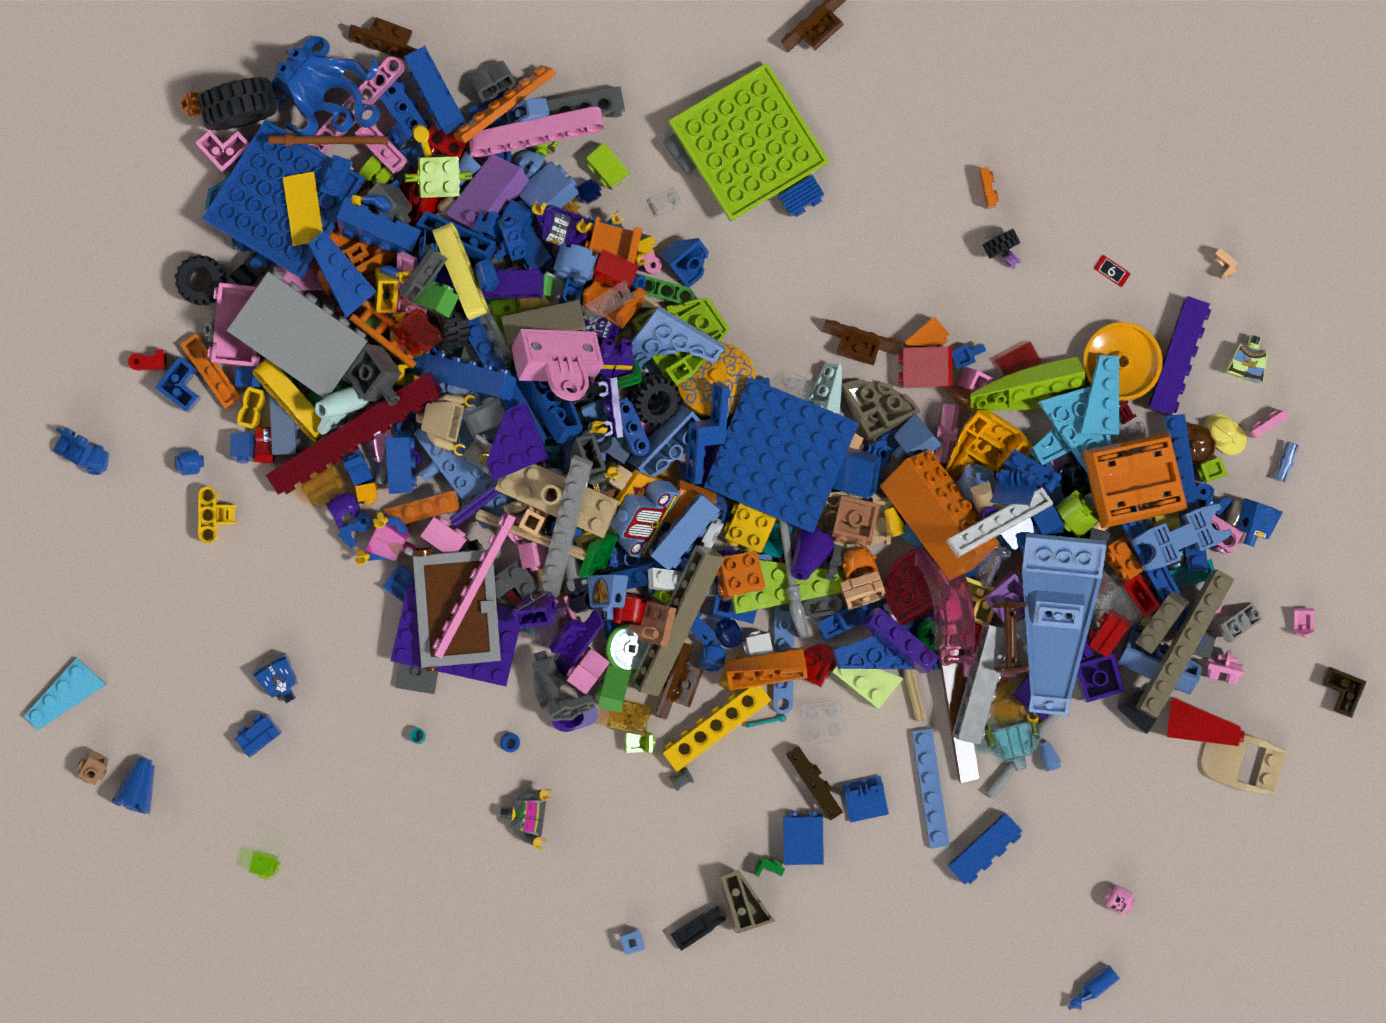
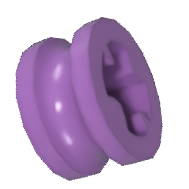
M1010 250L1007 251V255L1001 257L1013 269H1015L1016 263L1021 262Z

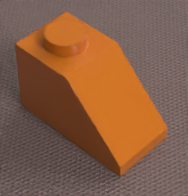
M934 316L903 344L907 347H942L949 341L946 337L950 334Z

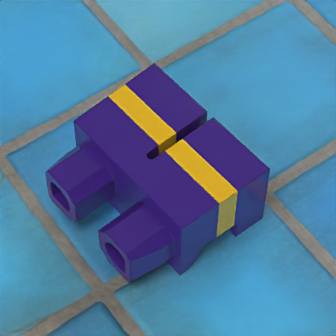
M604 338L602 344H599L603 366L597 376H624L631 374L635 359L631 340L623 339L620 345H615L614 340Z

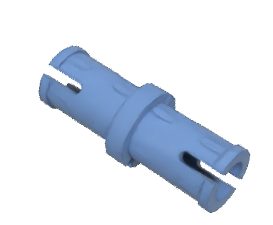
M1287 441L1284 453L1278 460L1280 463L1274 479L1286 482L1291 466H1294L1293 461L1299 445Z

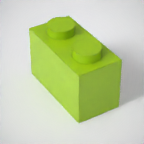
M605 143L586 157L588 161L587 167L592 173L597 172L601 176L599 180L606 188L610 187L613 190L630 175L628 169Z

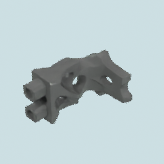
M546 650L534 654L536 662L532 663L534 669V691L539 705L548 712L550 720H573L577 715L594 710L592 704L594 700L590 695L572 700L560 697V688L563 685L564 677L557 669L552 657L548 658Z

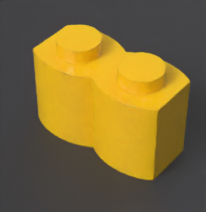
M248 387L243 396L244 406L238 413V425L256 429L261 419L260 410L266 402V392Z

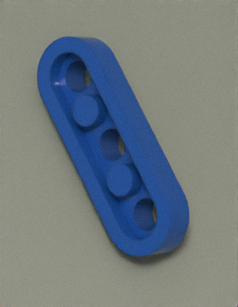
M619 400L623 437L634 456L646 455L650 450V443L636 410L629 400ZM623 406L627 407L626 413L622 410ZM631 424L635 426L634 431L630 429ZM640 442L643 444L642 450L638 447Z

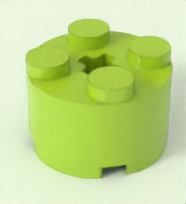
M1075 490L1054 508L1059 517L1063 518L1066 530L1069 532L1072 530L1079 538L1099 522V518L1091 503L1088 504L1084 500L1086 497L1081 492Z

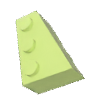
M836 665L832 670L835 675L878 709L903 680L902 677L880 669H838Z

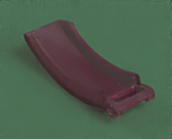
M916 547L915 566L921 570L932 597L935 615V648L940 649L941 665L950 666L954 663L975 664L977 661V656L974 653L975 614L971 591L965 574L949 581L925 547ZM965 649L964 655H950V650Z

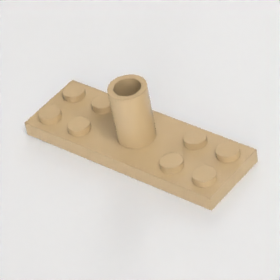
M533 464L500 478L495 490L557 517L567 477L538 464ZM587 487L577 527L604 538L620 501ZM553 490L557 491V498L555 501H553L551 498V493Z

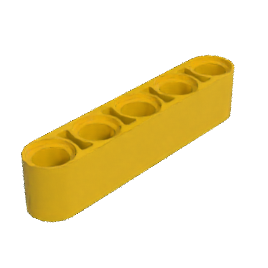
M266 358L252 371L255 378L309 439L317 443L325 435H321L317 430L321 423V417L316 414L315 408L277 365Z

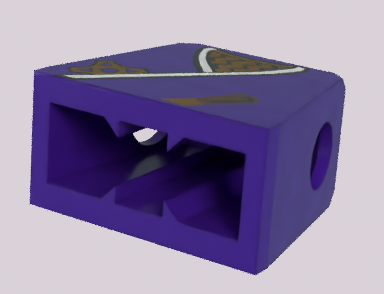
M542 592L527 595L513 609L512 613L518 628L552 625L558 611V606L552 592Z

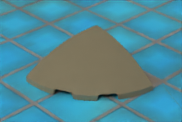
M855 380L842 384V390L854 421L859 423L858 430L865 443L907 422L915 413L918 415L921 412L908 395L894 390L890 384L881 381L872 383L865 380Z

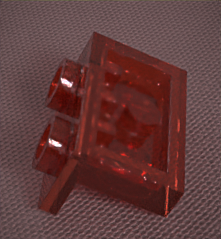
M1030 341L995 361L1005 377L1037 366L1042 362V359L1039 358Z

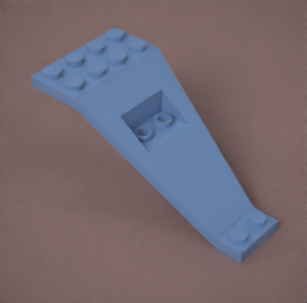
M1026 533L1022 579L1024 602L1027 603V607H1025L1031 691L1029 712L1069 716L1071 697L1102 580L1106 552L1105 540Z

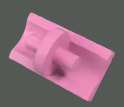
M1227 650L1225 655L1218 654L1217 659L1207 658V676L1209 679L1218 680L1220 672L1227 673L1225 682L1235 685L1239 677H1243V665L1237 664L1238 658L1232 657V651Z

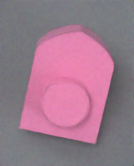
M1294 608V631L1297 635L1305 638L1314 632V608Z

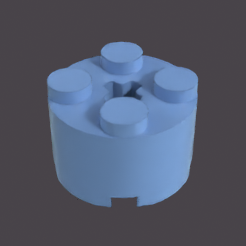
M561 244L554 264L555 276L572 278L578 284H585L586 281L592 280L598 255L593 256L592 250L579 245L571 244V248L565 247L566 244Z

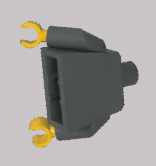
M594 421L592 429L588 428L575 437L570 453L571 460L576 455L593 462L588 481L592 485L607 481L609 478L615 479L623 476V474L616 475V469L621 468L620 466L610 467L607 472L605 471L606 467L595 435L591 434H604L607 432L608 429L604 427L597 430L600 425L605 423L603 421Z

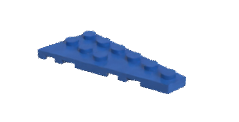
M941 613L909 623L903 627L916 637V630L924 621H936L940 626L945 624ZM932 631L925 635L932 639L935 638V634H932ZM875 636L832 650L838 669H914ZM939 659L931 670H941Z

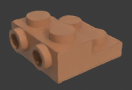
M841 495L832 537H836L835 541L840 543H847V540L853 541L855 546L865 548L866 545H871L880 504Z

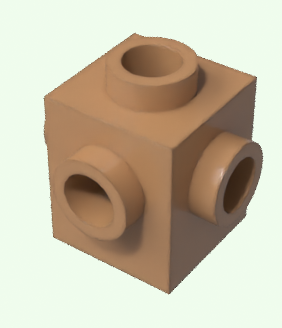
M90 750L86 758L82 757L77 765L79 769L78 777L85 783L96 785L99 779L103 780L107 773L108 758Z

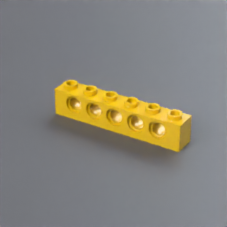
M761 686L744 688V691L739 695L734 693L727 699L728 703L723 707L718 705L711 711L713 715L707 719L705 716L695 723L697 727L693 730L688 728L679 735L681 739L676 743L672 740L665 745L663 754L676 772L772 701ZM746 695L753 698L752 705L748 707L742 704V698ZM733 707L737 710L735 718H728L726 716L728 708ZM718 719L721 721L722 726L719 730H713L710 727L712 720ZM696 732H704L706 739L703 742H697L694 738ZM682 743H687L690 746V751L687 754H682L679 751V746Z

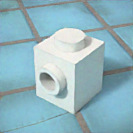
M761 631L749 633L750 637H746L747 642H743L745 654L749 653L750 656L773 652L769 633L761 634Z

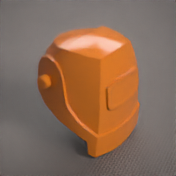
M867 546L865 548L856 547L844 552L842 566L845 579L857 578L869 571H878L874 560L876 555H872Z

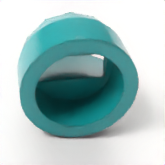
M414 728L410 732L409 737L413 743L422 744L426 739V733L421 728ZM417 732L420 733V736H421V740H420V741H419L418 736H417V734H416Z

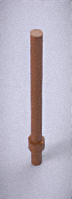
M284 134V136H268V143L284 144V146H293V144H388V137L293 136V134Z

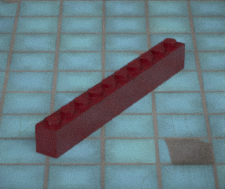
M427 372L396 392L400 398L397 404L390 406L386 399L268 473L266 475L267 479L278 495L283 492L287 495L296 489L295 484L300 482L303 485L312 479L310 475L314 472L319 475L328 469L326 465L330 462L334 465L344 459L342 457L344 453L348 452L350 455L360 449L358 447L360 443L364 442L366 445L376 439L374 434L380 431L382 435L391 429L390 424L396 421L399 424L407 419L406 414L412 411L415 414L424 408L422 404L428 401L431 404L439 399L438 394L443 392V389L432 372Z

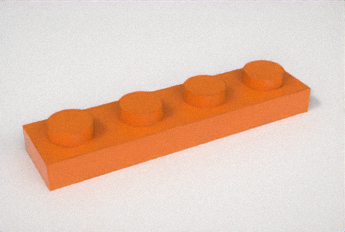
M197 333L180 344L225 409L242 399L219 364L212 363V358H208V348Z
M455 490L384 510L390 516L400 517L406 525L460 510Z

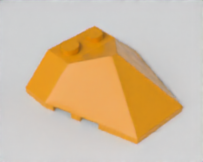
M977 410L964 425L945 470L954 483H956L967 465L970 464L973 467L975 464H979L991 470L995 474L993 478L996 480L997 471L1001 469L1007 470L1003 466L1014 449L1031 458L1033 455L1030 449L1034 444L1017 427L992 411Z

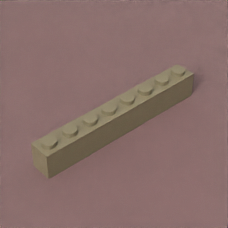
M699 545L695 546L667 605L676 608L668 646L663 647L649 643L631 681V684L640 693L659 696L664 687V683L722 565L724 558L715 549Z
M1218 569L1211 570L1135 708L1152 718H1158L1234 582V578Z

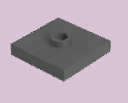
M399 663L395 688L435 694L438 672L426 671L423 668Z

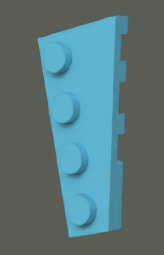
M1100 355L1097 357L1092 378L1093 382L1088 394V403L1086 410H1084V419L1079 434L1119 435V356Z
M1054 427L1030 449V452L1037 463L1044 465L1071 452V450Z
M76 658L23 717L36 729L40 730L107 684L79 658Z

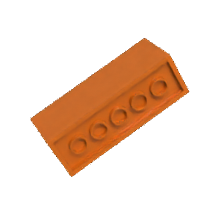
M930 450L907 458L880 485L881 489L949 581L972 571L1000 544L996 537L958 558L946 541L950 537L978 523L981 519L971 503L962 494L960 488L954 483L948 472Z

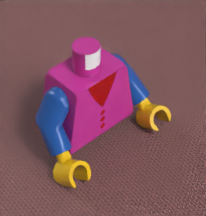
M379 512L377 514L378 519H373L376 530L366 548L367 552L364 553L363 550H358L356 554L359 558L356 557L355 561L358 565H364L367 561L396 560L400 551L412 556V549H415L416 546L406 541L410 530L400 517Z

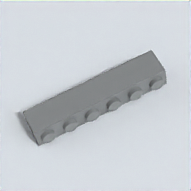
M983 622L952 734L958 740L980 745L981 740L985 737L986 721L990 718L991 703L996 697V685L1001 679V673H997L994 667L1002 666L1005 663L1004 626Z

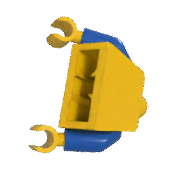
M389 265L375 268L374 289L376 293L374 294L376 313H385L395 318L399 325L410 322L407 319L410 317L408 311L398 312L399 280L401 283L408 281L409 275L413 273L412 270L401 272L400 269Z

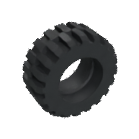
M266 77L244 78L223 83L205 90L198 98L204 126L211 131L235 129L257 123L273 116L278 109L272 83Z

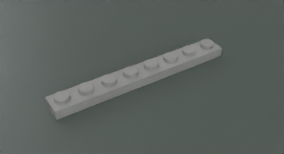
M576 455L571 460L538 590L543 593L552 592L556 598L561 590L593 465L592 461Z

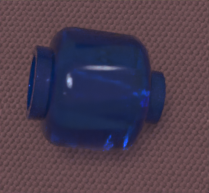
M734 619L720 620L714 631L716 633L715 637L720 644L730 649L739 646L744 635L743 630Z

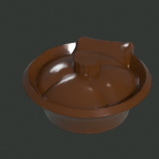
M1199 424L1188 425L1187 432L1193 466H1198L1212 458L1216 449V442L1211 437L1208 428Z

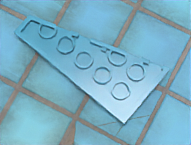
M1091 386L1038 402L1087 473L1083 451L1113 445L1110 435L1079 434Z

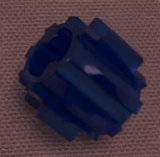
M592 179L577 187L579 198L582 202L585 201L587 205L602 196L600 193L602 189L597 181L593 182Z

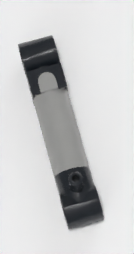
M548 515L545 522L547 526L541 528L543 534L552 532L551 525L557 517ZM573 539L572 543L574 546H576L575 539ZM569 555L564 574L566 582L563 583L566 596H570L569 606L574 613L592 610L594 608L590 606L587 577L583 579L578 575L582 566L581 560Z

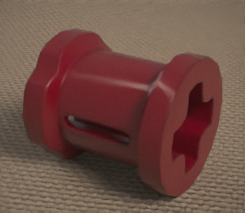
M1128 401L1119 403L1121 425L1137 417L1128 406Z

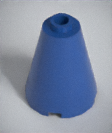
M141 757L140 760L134 762L112 798L111 803L117 806L123 804L128 810L150 814L155 770L152 760Z

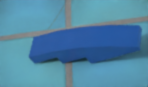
M886 598L851 610L847 607L816 623L823 640L827 641L862 623L872 609L881 608L883 611H886L883 607L887 603Z

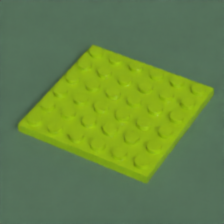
M768 63L758 67L668 121L671 129L730 222L829 164L826 155Z

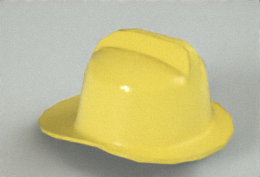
M1215 414L1210 416L1204 423V427L1210 430L1211 437L1216 442V448L1227 455H1236L1244 450L1247 444L1246 433L1231 418L1224 414Z

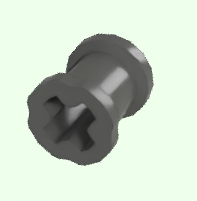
M684 767V770L678 774L669 776L677 791L690 782L694 783V779L687 767Z

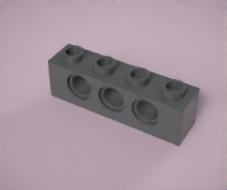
M621 87L548 100L549 116L560 114L563 108H569L571 111L579 110L582 104H587L590 107H599V102L606 100L610 105L605 110L601 109L602 117L610 115V118L620 117L625 112Z

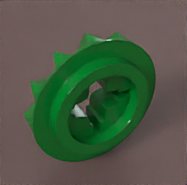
M931 620L922 622L916 630V638L933 652L941 649L945 644L944 641L947 635L944 633V627L940 626L938 622ZM932 631V634L937 635V637L932 639L925 635Z

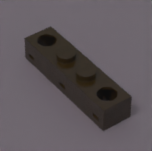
M799 746L788 752L786 756L829 820L831 821L842 814V809L830 793L833 790L827 780L823 782L819 777L822 772L817 765H811Z

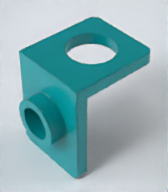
M775 521L770 537L762 552L780 559L784 550L782 536L776 532V529L780 528V522ZM788 525L789 536L791 537L793 527Z

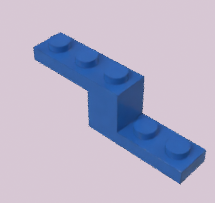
M720 381L713 382L710 420L689 422L685 478L693 484H702V476L704 475L703 459L705 457L704 446L725 444L730 390L729 386Z
M691 549L688 553L684 552L680 557L682 560L676 568L672 567L670 570L684 571L694 549ZM648 558L634 567L605 572L600 575L628 576L627 589L649 585L648 569L666 568L654 558Z

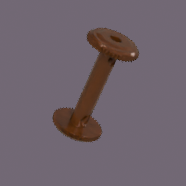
M999 601L992 605V608H1004L1005 666L994 667L997 673L1016 674L1029 670V666H1017L1016 608L1027 607V603L1024 601Z

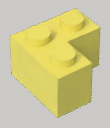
M963 576L957 595L975 601L968 620L983 625V622L990 623L994 610L983 597L995 587Z

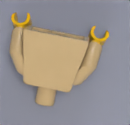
M445 394L434 401V403H427L425 412H417L416 421L422 423V431L427 432V438L436 447L447 451L453 450L458 456L463 455L457 453V447H466L463 444L454 445L453 442L457 443L464 406L461 404H465L467 408L473 409L475 405H469L467 401L469 399L476 400L474 396L468 395L466 398H462V396Z

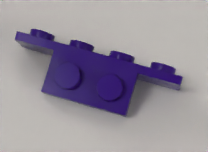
M593 610L585 622L569 620L549 646L552 653L560 654L555 664L562 676H566L604 626V621L598 610Z

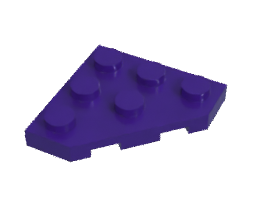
M526 402L506 410L486 461L493 481L549 458Z

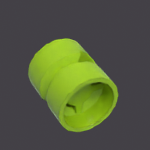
M374 155L359 172V175L363 176L366 182H372L371 186H374L377 182L388 184L395 176Z

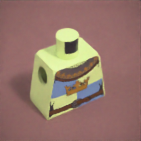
M1250 335L1247 345L1238 344L1224 373L1258 384L1263 383L1267 351L1259 349L1261 338Z

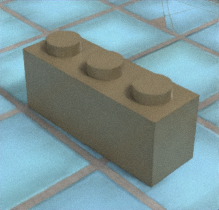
M1172 591L1135 643L1152 654L1189 602Z

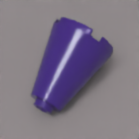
M819 527L815 528L814 533L802 528L797 533L791 573L798 580H807L833 552L835 546L834 539L828 532L825 534L821 532Z

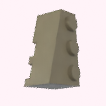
M740 870L717 875L735 933L739 934L775 922Z

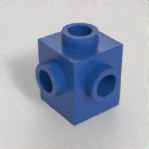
M876 439V441H868L862 451L881 456L879 471H885L887 464L891 460L893 449L886 446L887 443L885 441Z

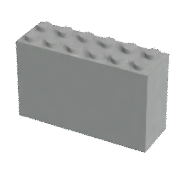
M269 270L227 331L315 393L326 398L331 394L367 343V333L359 327H356V329L349 325L350 321L342 315L338 318L333 314L334 310L328 305L324 304L321 306L316 302L317 298L311 293L304 294L301 292V287L295 282L291 281L289 283L284 280L285 275L278 270Z

